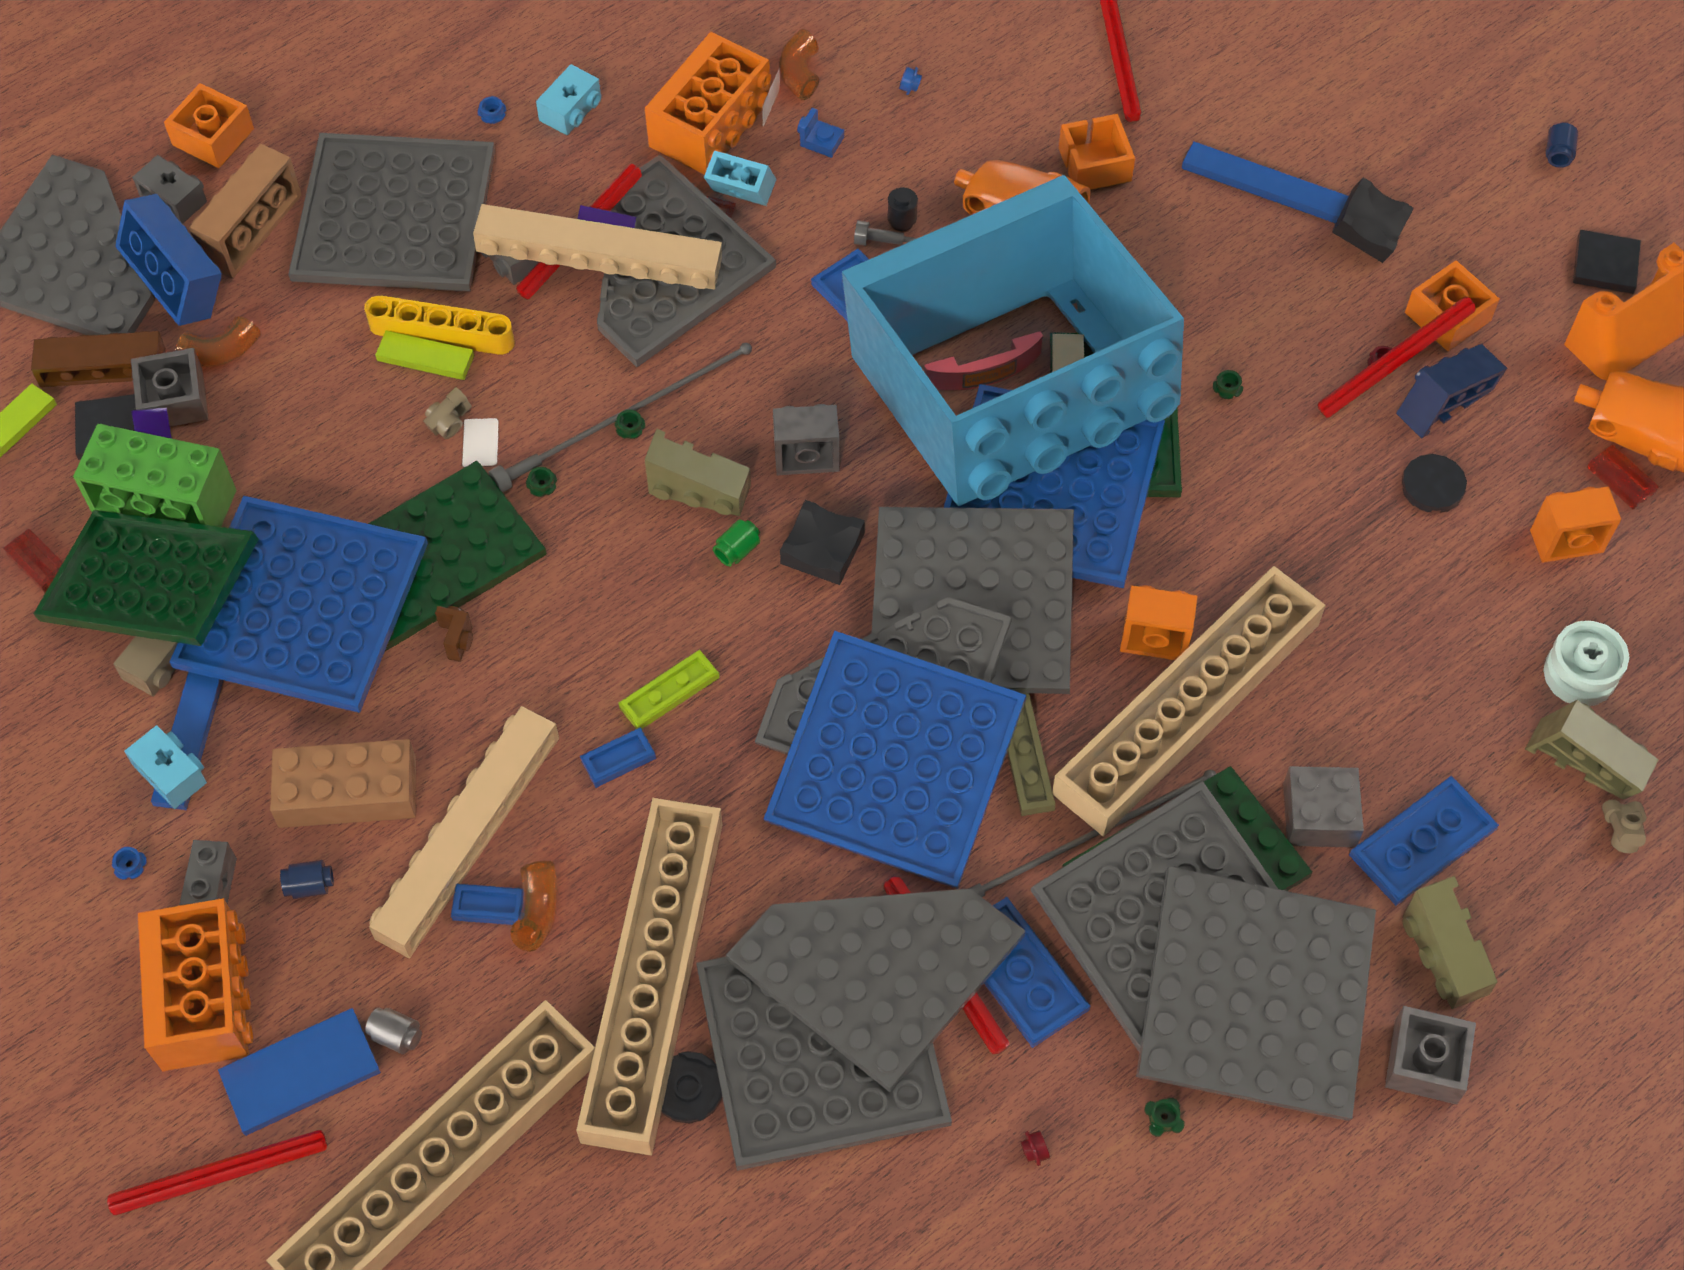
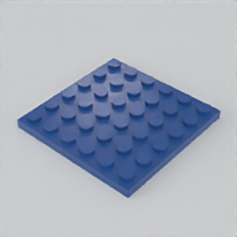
M979 384L973 408L1012 390ZM1145 420L1123 430L1113 443L1105 447L1095 448L1091 445L1067 456L1058 468L1049 473L1039 474L1034 471L1011 482L1003 493L993 499L982 500L976 498L958 507L948 493L944 508L1074 509L1072 578L1124 588L1165 420L1159 422Z
M243 495L229 528L253 531L259 540L202 646L178 643L170 659L172 668L360 713L428 545L426 537Z
M834 631L763 820L958 889L1026 701V695Z

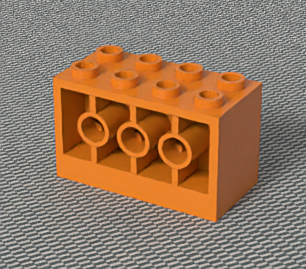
M710 31L645 107L649 147L705 175L714 150L726 154L730 148H734L742 133L747 128L749 129L753 126L757 115L762 111L763 104L770 90L771 74L769 59Z
M222 898L139 912L138 930L144 1048L162 1072L248 1056V1044L253 1043L254 1038L252 1025L250 1022H246V1010L251 1009L250 993L248 988L244 989L243 977H248L249 975L246 956H242L241 945L246 944V932L244 924L238 923L236 910H231L225 899Z

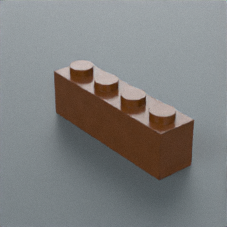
M159 331L34 339L31 371L39 387L133 381L131 359L166 353V347Z

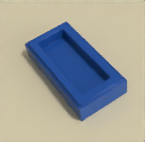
M640 727L581 755L580 759L595 788L655 760L656 755Z
M456 884L451 911L452 921L522 925L526 891L523 888Z

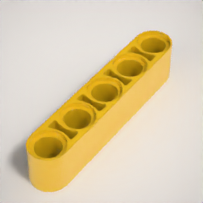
M374 296L365 303L364 310L370 330L378 336H384L387 330L497 355L509 353L515 346L510 319L502 314L387 296Z

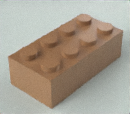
M260 144L253 153L247 156L239 170L230 176L227 184L221 191L212 197L210 204L193 220L189 228L194 240L202 246L204 252L219 267L223 275L233 279L302 196L291 158Z
M410 739L273 749L270 811L278 828L416 818V756Z

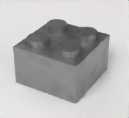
M194 348L131 359L136 410L167 408L170 426L208 420L203 370Z
M817 404L808 407L785 406L773 409L776 475L839 472L837 405Z
M1290 766L1283 783L1288 841L1292 846L1355 848L1364 831L1359 769Z
M1403 1006L1394 1024L1385 1087L1458 1104L1467 1091L1476 1023Z

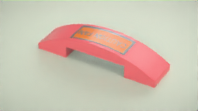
M1039 331L1012 339L1011 351L959 366L954 356L925 364L924 372L938 390H967L979 388V384L991 385L1019 373L1035 361L1041 354L1043 335Z

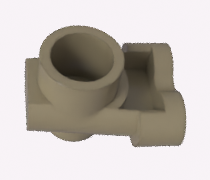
M455 387L441 404L435 402L426 410V418L423 422L434 435L440 434L444 439H449L462 427L463 422L458 417L460 415L463 416L472 405L468 402L467 397Z
M1608 800L1603 803L1602 811L1606 822L1612 824L1614 829L1611 839L1612 846L1623 853L1637 852L1639 847L1643 846L1646 842L1643 823L1647 817L1643 805L1637 801L1621 804L1617 800Z

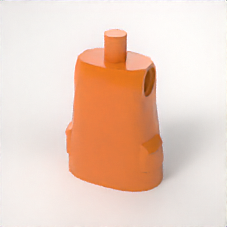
M988 160L975 174L960 169L956 174L954 185L965 189L963 208L967 213L973 215L1062 175L1057 172H1042L1016 163ZM1067 177L1089 204L1090 188Z
M1619 371L1609 373L1603 391L1580 384L1573 402L1595 409L1588 427L1592 433L1648 457V460L1654 466L1657 465L1670 471L1677 470L1684 473V387L1652 381Z

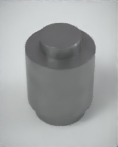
M376 1008L369 1016L365 1027V1032L371 1036L372 1041L401 1054L414 1050L422 1036V1031L419 1030L420 1024L417 1020L390 1008Z

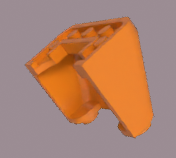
M1674 242L1659 253L1656 260L1658 270L1652 283L1635 296L1623 302L1611 292L1599 291L1583 300L1564 345L1600 379L1607 381L1610 372H1629L1684 335V251Z

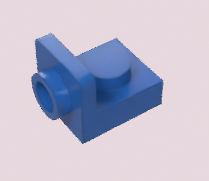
M811 108L808 115L803 116L799 121L797 132L800 133V146L832 158L844 139V129L819 121L818 109Z

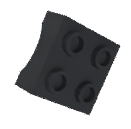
M1363 177L1351 190L1332 233L1383 263L1394 252L1399 236L1414 207L1405 202L1389 198L1381 193L1371 181Z
M805 500L791 533L780 549V564L840 585L865 534V520L841 516L825 510L814 502Z

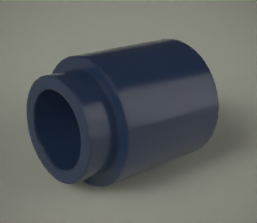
M1563 122L1550 127L1545 153L1550 165L1563 168L1569 166L1575 159L1578 142V130L1575 126Z
M324 860L290 864L288 868L280 870L281 888L284 897L292 896L293 899L324 895L328 894V887L334 886L331 865L325 866Z

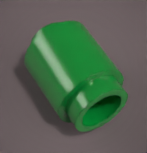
M739 519L716 540L713 552L726 566L730 567L734 563L738 564L760 544V531L751 521Z

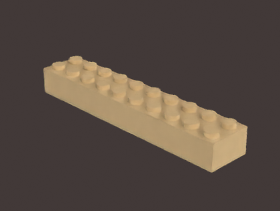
M1273 566L1055 775L1053 795L1104 837L1319 626L1326 605Z
M658 798L652 799L576 1129L580 1144L652 1156L723 826L721 808Z
M543 1001L266 1261L273 1270H382L590 1071L595 1047L549 1002Z

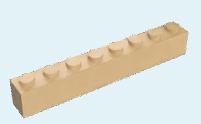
M481 204L473 232L476 252H482L486 255L510 256L517 260H533L548 265L570 266L579 270L589 269L606 274L632 276L636 279L658 280L667 284H683L698 289L708 288L715 290L722 261V242L485 204Z
M523 706L520 707L516 715H511L507 719L502 735L497 742L493 741L489 745L485 753V759L480 767L474 768L466 781V787L460 796L456 795L451 800L447 809L448 813L442 822H438L433 826L428 836V842L422 851L418 850L415 852L404 877L398 878L392 885L390 897L383 907H378L372 914L369 928L376 941L409 959L411 958L455 893L456 884L462 883L559 740L556 723Z

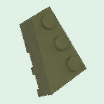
M656 428L645 457L649 494L661 500L671 499L683 502L690 507L712 509L722 515L732 514L740 516L751 487L750 468L715 453L708 457L692 450L694 444L684 441L683 445L664 438L666 432Z
M1578 700L1541 718L1525 750L1533 754L1538 749L1557 759L1554 765L1562 769L1569 765L1585 773L1584 780L1623 800L1644 790L1659 760L1649 753L1646 747L1631 740L1616 725L1608 723L1597 715L1589 705Z
M1455 876L1416 890L1402 920L1405 932L1410 938H1414L1419 947V956L1423 965L1427 969L1430 968L1436 979V989L1440 997L1448 1001L1451 1009L1490 995L1498 983L1481 939L1474 941L1466 923V920L1472 918L1468 907L1461 909L1453 891V888L1459 886Z

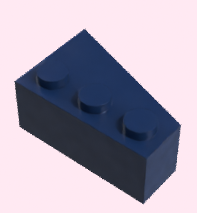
M1483 344L1470 349L1464 348L1451 358L1448 356L1444 357L1437 364L1431 367L1427 365L1420 369L1414 377L1416 382L1396 414L1422 439L1429 434V430L1435 422L1440 420L1444 424L1452 417L1449 414L1460 405L1466 409L1493 391L1507 370V367Z

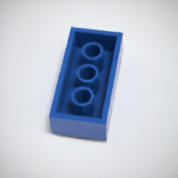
M158 194L125 200L115 247L178 326L210 319L222 273L219 267L212 262L202 246L194 240L187 228L181 224L172 213L170 207L163 202Z

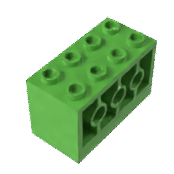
M97 424L73 476L91 512L96 510L217 527L222 526L237 491L219 448L103 424Z

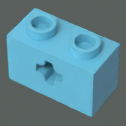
M570 64L536 101L539 121L568 135L574 127H578L582 123L585 115L599 104L601 100L599 78Z
M715 150L704 175V179L713 191L767 206L776 182V177L768 165Z
M156 725L124 752L133 767L176 809L207 783L201 773L205 767L193 753L187 756L181 750L184 746L173 732L170 731L165 734Z

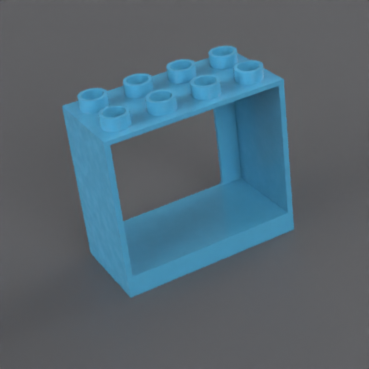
M1065 175L842 271L852 358L958 507L976 498L982 500L993 499L1003 493L1011 482L1034 471L1039 474L1049 473L1058 468L1067 456L1091 445L1095 448L1105 447L1113 443L1123 430L1145 420L1150 422L1162 421L1170 416L1177 406L1180 405L1184 318ZM1044 296L1052 299L1079 335H1084V341L1094 352V354L957 416L912 356ZM1074 303L1077 304V307H1078L1077 310H1076V308H1075L1072 304H1074Z

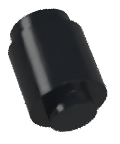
M900 187L891 191L888 196L887 219L897 231H907L917 221L918 197L913 190Z

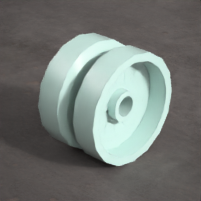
M1577 621L1568 625L1558 635L1553 648L1546 657L1543 669L1546 683L1556 696L1567 703L1578 700L1581 703L1594 706L1606 701L1627 670L1630 658L1627 644L1618 632L1606 624L1595 621Z

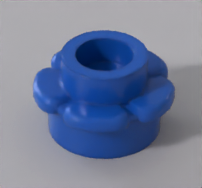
M906 67L902 76L899 89L906 91V95H909L911 90L916 92L920 84L922 75L917 74V67L915 69Z
M490 96L480 102L478 116L481 117L483 122L495 124L505 118L506 106L499 98Z
M133 847L119 849L112 859V867L115 869L114 874L122 880L139 877L144 871L143 866L147 863L145 855ZM128 862H132L130 867L126 866Z

